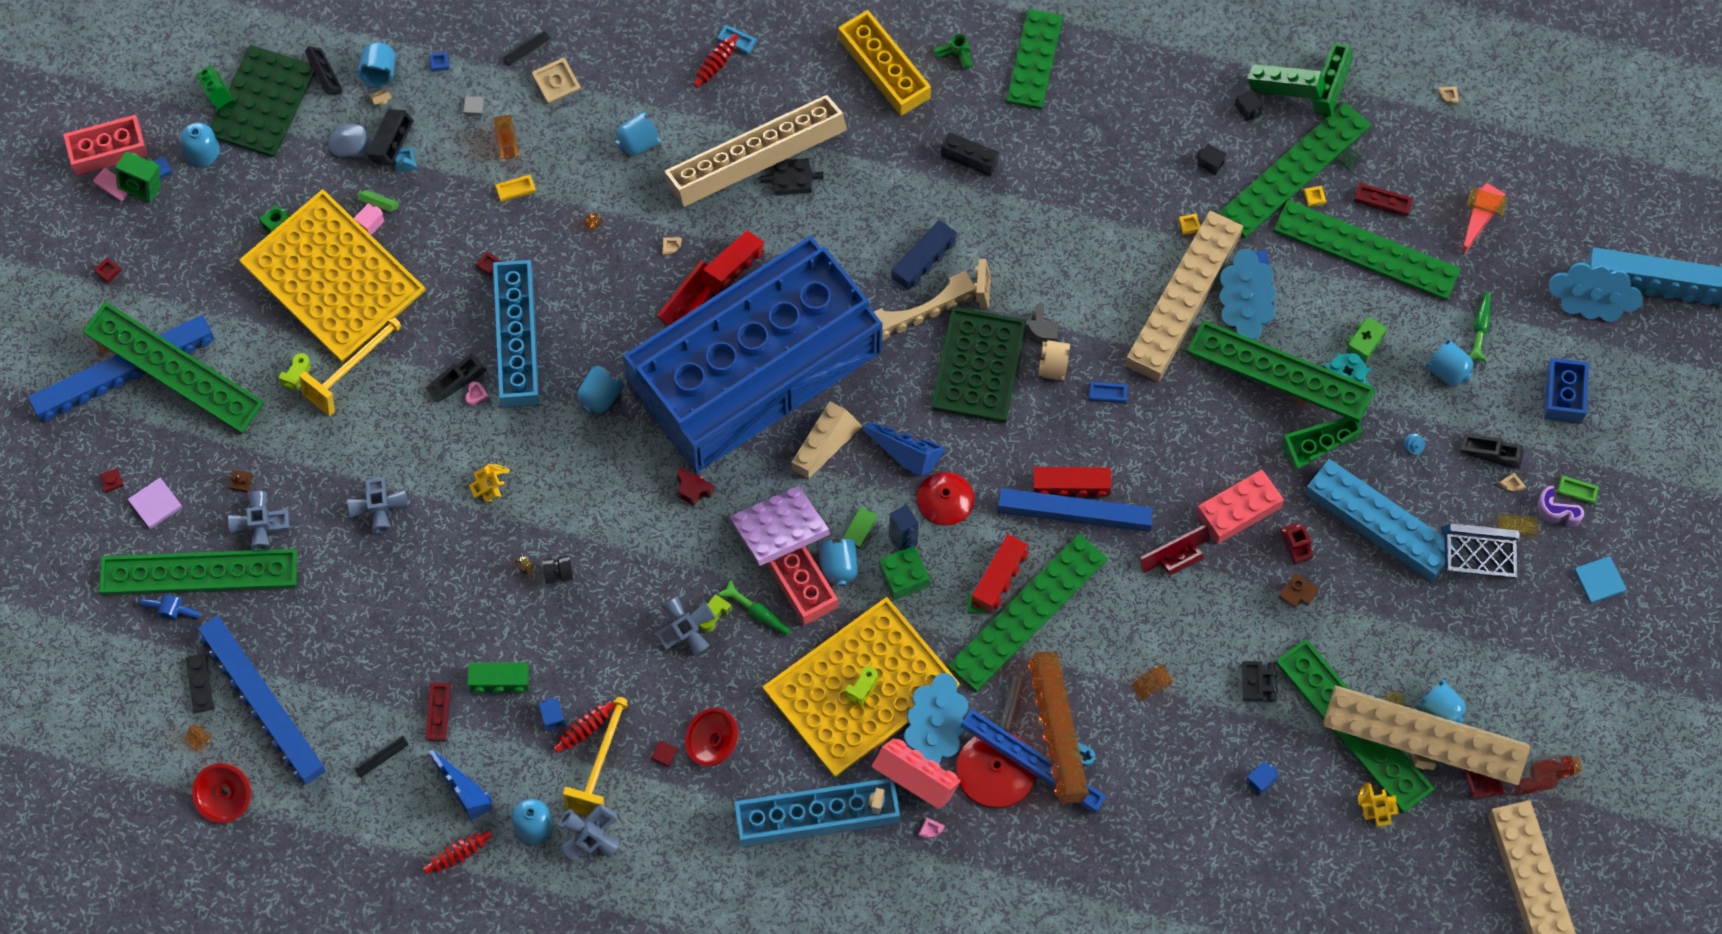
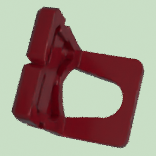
M1466 769L1462 774L1463 779L1469 783V795L1472 800L1491 797V795L1497 796L1504 792L1499 779L1472 771L1468 772ZM1472 781H1474V782H1476V783L1479 784V786H1478V788H1477L1476 791H1475V788H1474V786H1473Z

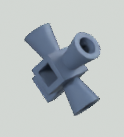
M385 477L365 480L367 500L347 499L350 518L369 511L370 517L373 518L372 532L375 534L387 533L391 531V526L386 516L390 515L389 508H409L406 490L387 496Z
M252 491L248 494L251 508H247V516L228 515L230 534L249 528L251 535H253L251 550H269L270 544L267 533L290 531L289 511L268 512L266 507L267 493L264 491Z
M678 596L661 606L675 620L656 632L666 650L685 638L688 641L693 656L709 646L696 632L699 630V624L715 618L706 602L692 615L690 612L684 613Z
M600 804L582 821L571 809L567 810L561 817L559 826L575 832V837L562 845L565 855L572 860H576L583 849L591 853L598 848L606 857L612 856L618 848L619 841L604 835L603 831L617 819V814L603 804Z

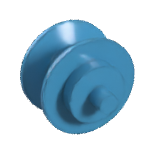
M1410 434L1404 440V448L1412 454H1419L1425 448V440L1417 434Z

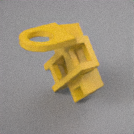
M487 464L485 467L474 472L476 481L469 484L474 498L483 496L485 502H492L493 498L502 497L498 487L504 485V481L499 482L497 476L509 473L510 469L497 464Z
M1365 783L1357 796L1358 803L1363 808L1365 820L1375 818L1377 827L1392 824L1391 815L1398 814L1396 795L1387 797L1384 789L1382 790L1383 794L1374 796L1371 784ZM1385 804V806L1376 807L1377 805ZM1388 818V820L1379 821V819Z

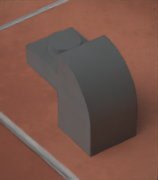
M1037 304L1036 311L1032 310V320H1028L1027 330L1030 338L1040 345L1043 342H1047V340L1057 342L1058 322L1043 321L1044 304Z

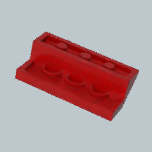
M704 261L698 263L658 313V319L666 327L718 295V293L700 282L703 269L708 266Z

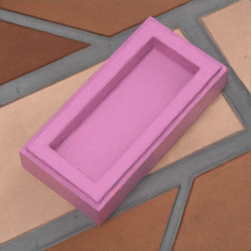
M106 168L93 180L94 184L121 202L129 195L127 192L117 189L116 175Z

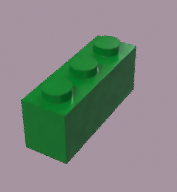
M469 663V691H472L474 694H483L484 691H492L494 694H503L504 691L523 694L524 691H529V664Z

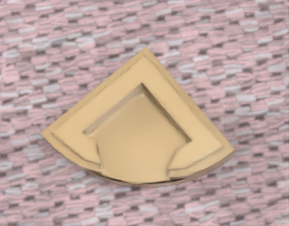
M1457 87L1438 88V93L1440 97L1444 98V101L1458 105Z
M663 238V256L675 253L679 249L678 247L681 246L682 238Z
M1515 473L1499 482L1503 489L1511 490V492H1519L1526 488Z

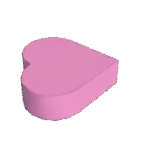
M479 382L469 384L468 393L465 395L468 405L475 406L489 398Z

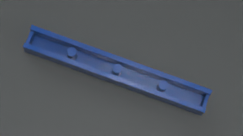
M1001 488L997 513L1150 532L1153 508Z

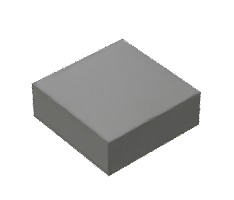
M466 96L464 115L483 116L484 97Z

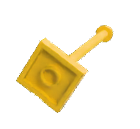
M396 318L389 319L388 325L323 384H320L304 371L299 376L302 395L330 417L335 412L333 393L328 389L393 330L397 332L401 326L400 322Z
M617 697L613 701L615 709L585 791L565 787L563 792L564 810L571 809L574 813L588 816L600 804L604 805V797L592 793L623 709H627L626 699Z

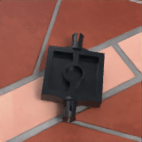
M809 158L780 161L773 165L772 175H761V183L772 182L775 187V195L812 193L811 184L813 179H824L823 171L812 172Z

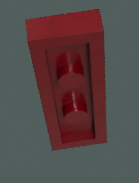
M1359 183L1354 202L1407 217L1413 198Z
M430 682L426 741L446 742L451 692L450 683Z

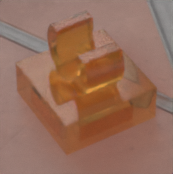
M193 724L189 727L185 740L196 751L200 752L205 748L206 742L210 740L212 733L206 734L204 732V725L198 726Z

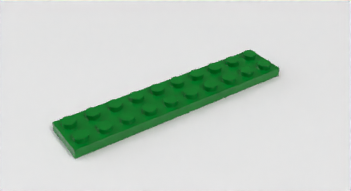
M1344 102L1333 112L1332 116H1328L1223 208L1219 215L1242 225L1241 235L1247 238L1282 207L1287 200L1291 199L1370 129L1371 124Z
M1287 200L1273 231L1445 301L1448 300L1461 270L1459 267L1290 200Z
M105 301L82 331L86 336L241 434L245 432L264 405V402Z
M1203 320L1187 349V354L1358 423L1376 392L1374 387Z
M1078 534L948 664V668L974 691L978 692L1108 560V557L1082 535Z
M297 549L101 556L99 593L101 595L297 588L298 551Z
M1307 639L1275 662L1323 720L1325 719L1334 686L1349 689ZM1331 729L1382 790L1385 789L1386 795L1388 797L1396 795V803L1402 814L1434 792V787L1402 750Z

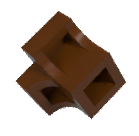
M1294 573L1278 598L1294 609L1299 604L1309 606L1319 592V588Z

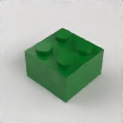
M126 151L115 166L117 189L151 203L161 187L159 165L153 161L143 159L137 154H131Z
M915 546L879 559V569L893 601L930 587V578Z

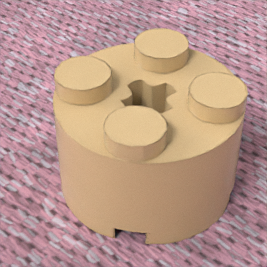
M1049 340L1043 342L1041 357L1044 360H1040L1038 376L1046 379L1065 380L1069 357L1068 350L1070 349L1069 343Z

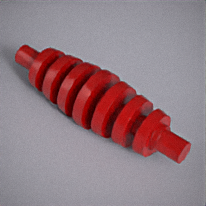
M734 33L729 39L725 38L722 41L723 43L717 45L718 48H714L707 55L708 58H705L704 64L700 66V70L696 73L697 79L693 82L695 87L699 88L703 82L708 83L710 78H713L715 73H718L720 68L722 69L725 66V63L729 60L728 57H731L732 51L736 49L735 43L739 39L737 34Z
M609 701L604 706H596L597 712L591 709L589 711L591 717L586 713L582 715L585 722L577 718L575 721L579 727L572 723L570 728L573 732L567 729L565 731L567 737L561 735L559 743L553 749L557 753H560L564 748L570 750L573 748L571 743L575 746L579 744L578 737L581 741L586 739L583 734L584 732L590 737L592 732L589 728L591 727L593 731H596L598 727L595 723L597 722L601 726L604 723L601 718L603 717L605 720L609 718L608 712L615 707L613 703Z
M489 830L479 835L477 832L474 833V839H471L470 836L465 837L467 843L459 839L460 847H457L455 842L451 843L453 851H450L448 847L444 848L446 855L443 856L440 851L437 854L439 859L436 860L433 856L431 858L432 862L423 867L426 875L434 870H437L438 873L442 872L441 866L443 865L445 869H449L448 862L450 861L453 866L458 865L455 860L457 857L463 863L465 860L462 854L465 853L467 858H470L469 850L472 849L475 854L478 852L476 846L479 845L482 849L485 841L492 838Z

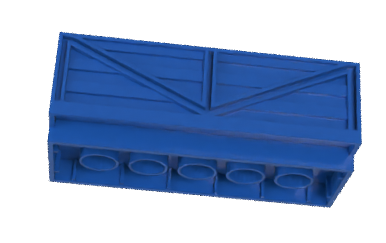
M810 235L624 354L626 381L633 393L697 474L882 352V322L869 307V300L824 246L820 247Z

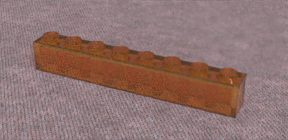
M1057 651L1035 652L1028 662V668L1032 672V686L1037 695L1036 705L1040 709V723L1043 724L1044 741L1047 742L1048 746L1047 756L1052 764L1051 774L1055 778V793L1059 796L1060 803H1082L1089 792Z

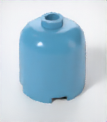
M373 42L365 46L356 73L357 79L363 80L365 82L364 85L371 88H382V85L387 84L390 86L393 81L396 64L394 50L389 45L381 42Z
M645 111L621 124L616 131L618 140L615 143L620 151L624 150L630 156L639 155L662 143L661 139L657 138L659 134L652 121H648L647 117L645 118L647 116Z
M200 122L187 125L182 130L180 144L186 161L196 167H206L213 164L220 154V146L213 130L208 125Z
M1448 339L1433 355L1432 360L1425 365V368L1449 386H1457L1462 381L1466 384L1472 377L1470 372L1473 369V361L1452 340Z
M599 366L591 368L577 392V398L582 404L581 408L590 414L592 412H606L625 387L620 379L617 378L615 381L609 376L611 374L609 371Z
M841 539V543L832 544V540L818 544L817 551L820 571L826 581L830 584H835V587L846 586V583L851 582L856 577L858 571L855 541Z
M1443 679L1420 701L1423 705L1418 703L1415 706L1419 711L1458 723H1462L1465 720L1462 717L1466 712L1465 702Z
M526 799L515 807L512 815L513 828L516 836L523 843L536 845L550 837L554 828L553 818L548 807L543 802L537 799Z

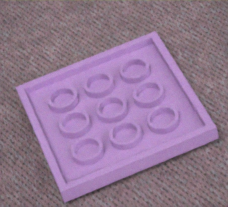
M800 486L791 488L729 516L731 523L759 566L830 535L828 527Z

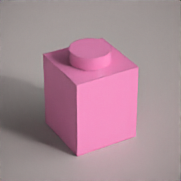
M368 203L354 220L372 235L384 222L383 212L377 206L373 207Z

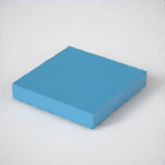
M1611 556L1574 569L1590 604L1624 593L1627 590Z

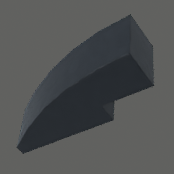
M470 353L458 365L455 363L430 383L426 389L435 401L439 402L477 379L487 369L476 355Z
M1466 433L1460 449L1461 452L1470 456L1520 469L1524 455L1523 446L1520 444L1505 443L1502 438Z

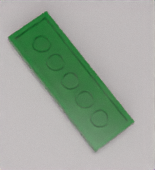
M1028 9L1006 103L1042 110L1062 25V15Z

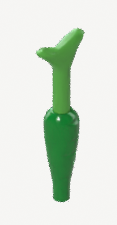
M1484 292L1483 300L1474 322L1476 338L1473 351L1469 354L1472 361H1488L1481 353L1483 335L1488 332L1490 324V292Z
M732 580L728 582L727 589L719 593V597H732L748 608L749 614L756 620L781 632L785 636L789 635L791 630L783 625L765 606L758 602L753 603L737 592Z

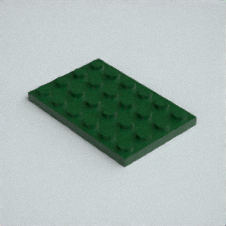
M250 45L228 88L233 100L218 109L210 125L216 139L275 157L315 75L311 63Z
M952 307L931 410L1006 423L1026 319Z

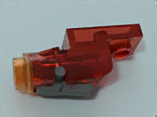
M1573 755L1541 756L1539 761L1535 762L1529 769L1532 780L1525 778L1520 780L1519 785H1516V795L1555 789L1559 783L1558 780L1581 772L1579 757H1574Z

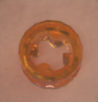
M596 212L589 214L584 220V224L588 226L590 231L602 223V218L598 217Z

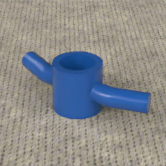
M163 595L162 601L141 599L140 601L142 607L159 609L158 615L165 619L176 620L178 613L198 619L200 615L199 611L181 606L182 600L173 595Z

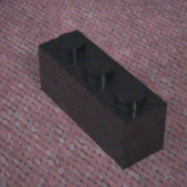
M388 109L366 155L375 164L392 166L414 123L413 118L405 110Z
M948 132L941 146L942 157L990 177L998 164V151L951 132Z

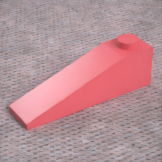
M1488 183L1483 188L1479 187L1474 195L1476 200L1461 252L1463 255L1468 251L1505 197V193Z

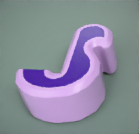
M1548 486L1543 490L1537 507L1539 515L1544 521L1557 524L1566 520L1565 525L1567 527H1576L1580 524L1584 516V510L1580 505L1553 503L1554 486Z

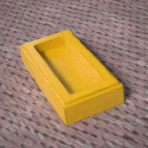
M531 174L495 184L500 202L536 192Z

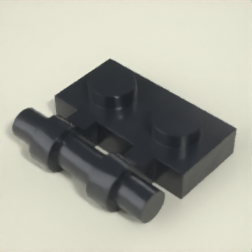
M1242 661L1243 701H1263V694H1267L1269 702H1275L1276 694H1278L1275 663L1269 662L1267 663V669H1262V661ZM1263 677L1268 678V685H1263Z

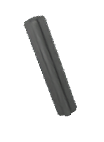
M1018 676L1013 677L999 727L1006 732L1010 729L1023 684V678Z

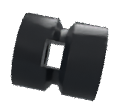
M569 555L560 556L557 560L554 558L542 559L546 584L557 583L558 579L562 582L573 580ZM553 566H558L559 574L553 573Z

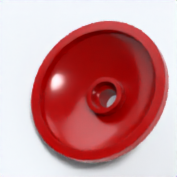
M940 472L929 476L922 482L917 492V505L921 514L930 522L943 526L954 525L963 521L971 513L974 506V493L970 484L963 477L955 473ZM948 492L949 495L945 496L942 493Z
M708 708L693 718L686 732L685 746L689 757L695 763L712 767L724 762L731 755L738 739V727L734 717L721 708Z
M215 763L202 769L196 776L192 785V799L196 809L206 819L217 823H228L238 819L247 810L251 801V787L247 777L239 768L228 763ZM224 787L228 788V794L224 793Z

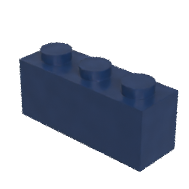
M907 504L890 513L889 536L899 551L912 546L916 547L918 544L919 522Z

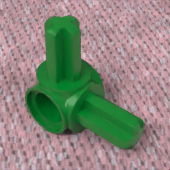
M955 34L949 40L950 43L934 48L937 58L953 53L959 57L963 69H970L973 65L969 55L970 47L966 36L963 34Z

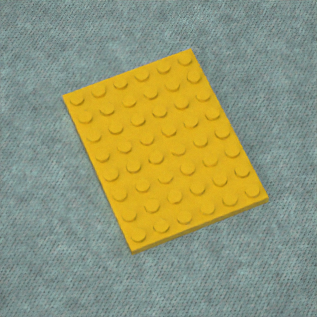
M323 189L239 260L240 264L342 363L388 324L389 319L398 316L426 291L425 287Z
M886 597L772 679L762 689L833 777L836 778L909 724L907 713L914 707L913 694L919 687L931 686L933 679L939 674H952L888 597ZM872 666L877 670V683L861 707L845 697V690L849 684L855 686L864 667ZM955 678V680H956V682H957V688H958V687H960V683H959V682L957 681V679Z

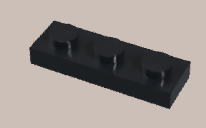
M308 46L304 51L322 84L323 90L330 94H340L343 89L322 48Z
M206 654L185 657L193 712L200 713L214 710Z

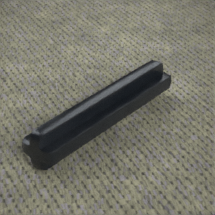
M544 30L503 56L504 63L510 66L550 40L549 33Z
M403 736L399 737L355 767V772L359 777H363L407 747V740Z

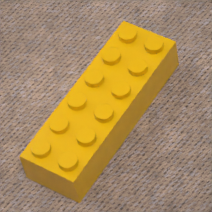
M868 10L838 27L839 41L900 116L931 98V86Z

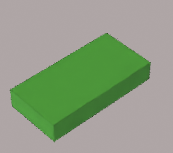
M367 190L360 192L357 198L359 201L369 203L389 212L397 209L399 205L397 201Z
M1561 476L1557 494L1594 505L1599 486Z
M860 507L843 539L855 541V546L860 549L874 525L877 515Z

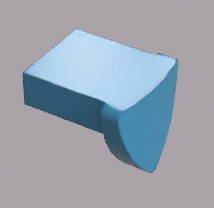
M413 147L401 148L396 157L395 171L404 172L418 169L415 163Z

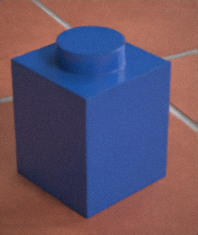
M549 698L539 704L546 731L566 726L558 698Z
M1263 761L1247 777L1245 783L1261 796L1277 780V770L1271 764Z

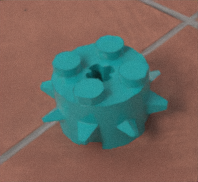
M1336 353V357L1331 363H1323L1322 365L1328 370L1371 386L1366 380V375L1371 371V368H1366L1363 360L1355 353Z

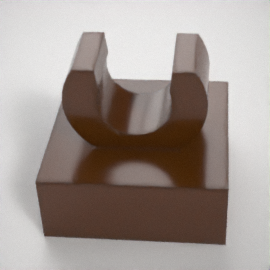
M233 470L229 489L248 493L253 474Z

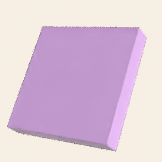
M161 478L128 499L149 529L183 508Z

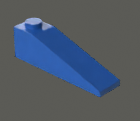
M873 422L862 427V430L899 464L916 476H922L931 472L945 451V447L926 439H923L922 442L911 440L912 435L910 434L896 435L894 429Z
M434 750L429 751L432 760L471 821L492 809L491 802L493 800L487 791L483 792L480 786Z

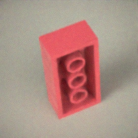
M136 115L63 134L71 166L76 176L117 165L126 151L131 154H137L141 158L148 156Z
M1260 470L1200 504L1196 515L1203 525L1206 524L1208 526L1209 534L1218 545L1281 509L1284 499L1264 471Z
M806 546L766 563L804 626L838 608L836 595Z
M894 738L882 747L871 766L938 809L942 808L951 799L961 782L953 772L943 770L937 762L927 760L921 752L911 750L906 746L905 742L899 739L895 740Z

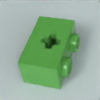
M1367 317L1365 322L1361 321L1356 328V335H1351L1346 343L1348 345L1346 352L1359 355L1364 363L1368 361L1387 331V327L1370 317Z

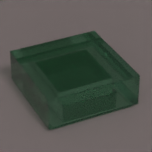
M1349 146L1336 158V161L1348 171H1351L1362 160V157Z

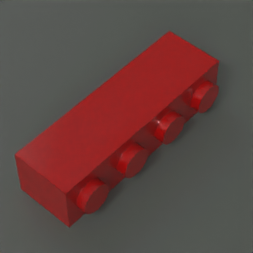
M746 230L703 269L700 282L718 294L723 289H727L734 279H738L745 269H749L756 259L762 257L765 241Z
M1034 467L1033 492L1066 497L1068 495H1076L1078 498H1085L1088 495H1095L1097 498H1105L1111 493V467Z
M1007 534L972 594V605L992 614L995 608L998 609L1003 600L1001 596L1003 593L1007 594L1012 584L1010 583L1012 577L1016 578L1020 571V563H1025L1028 558L1027 543Z

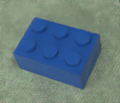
M1557 358L1550 359L1546 368L1544 419L1575 423L1583 422L1587 413L1589 362Z

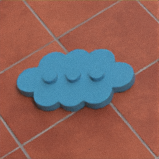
M1242 249L1237 252L1234 257V265L1223 269L1220 280L1224 288L1221 290L1219 297L1225 306L1222 310L1223 321L1231 327H1236L1238 334L1256 340L1261 335L1262 325L1269 324L1275 317L1276 311L1272 302L1276 298V290L1271 285L1274 279L1273 270L1269 265L1259 263L1258 256L1251 249Z
M1576 263L1570 268L1568 274L1557 273L1549 281L1550 292L1554 296L1561 298L1563 310L1569 314L1581 312L1587 319H1595L1600 316L1607 322H1613L1621 317L1623 311H1635L1643 302L1641 292L1637 288L1630 286L1631 281L1626 272L1622 270L1611 272L1604 265H1597L1591 268L1586 263Z
M948 673L937 675L933 679L931 686H921L914 692V707L907 713V721L910 726L904 733V741L909 748L921 752L924 758L929 761L933 760L938 764L942 757L948 758L958 752L960 747L958 737L964 732L960 725L964 721L962 717L968 710L967 699L963 695L956 693L957 682Z

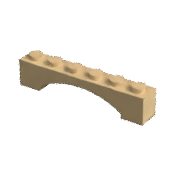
M963 271L950 277L948 286L938 296L919 307L896 312L883 311L882 308L874 311L882 322V340L889 338L892 333L905 331L912 324L919 325L928 317L934 318L943 310H952V307H956L957 304L963 301L964 303L970 302L975 294L974 284L967 272Z

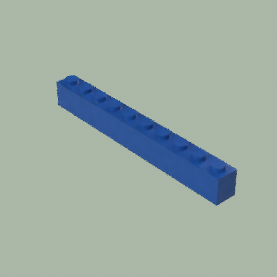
M203 314L159 335L188 354L193 353L200 346L206 347L215 340ZM115 355L28 396L40 422L50 421L55 415L61 412H69L72 407L78 404H86L91 398L102 396L107 393V390L114 387H122L126 381L136 380L145 372L120 356Z
M217 615L200 626L198 630L201 635L198 638L204 646L208 644L211 648L208 651L214 661L217 659L220 661L221 665L219 668L225 676L229 674L232 679L229 682L234 690L239 689L242 695L240 698L246 706L250 704L253 709L250 712L255 720L258 721L260 719L264 724L261 728L266 736L271 734L274 739L271 742L277 751L282 750L284 753L282 758L287 766L292 765L295 771L293 774L299 782L303 780L305 785L324 774L326 770L219 616Z

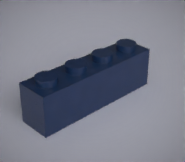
M939 219L891 269V278L907 290L912 286L916 287L921 280L920 277L924 273L927 275L931 271L935 261H941L945 255L944 252L948 248L952 249L957 242L956 231Z

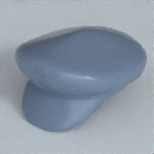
M347 124L337 128L331 134L328 147L330 152L337 157L367 156L366 152L372 141L366 135L363 126Z

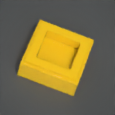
M1322 186L1303 190L1308 207L1326 204Z
M1197 214L1178 218L1183 235L1197 233L1201 227Z

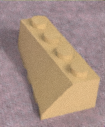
M829 401L794 457L792 471L809 479L863 426L846 409Z

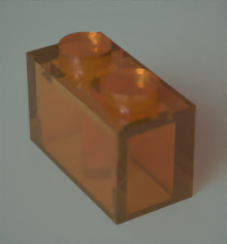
M511 114L493 117L501 160L519 157Z

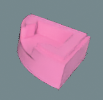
M926 818L918 836L921 838L935 837V835L937 836V834L939 835L943 831L945 825Z

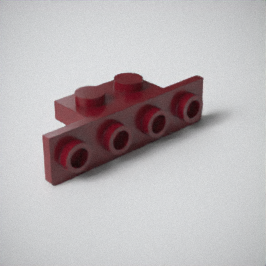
M1204 524L1140 557L1139 560L1143 573L1161 565L1171 576L1204 559L1203 553L1197 546L1210 540L1208 526Z

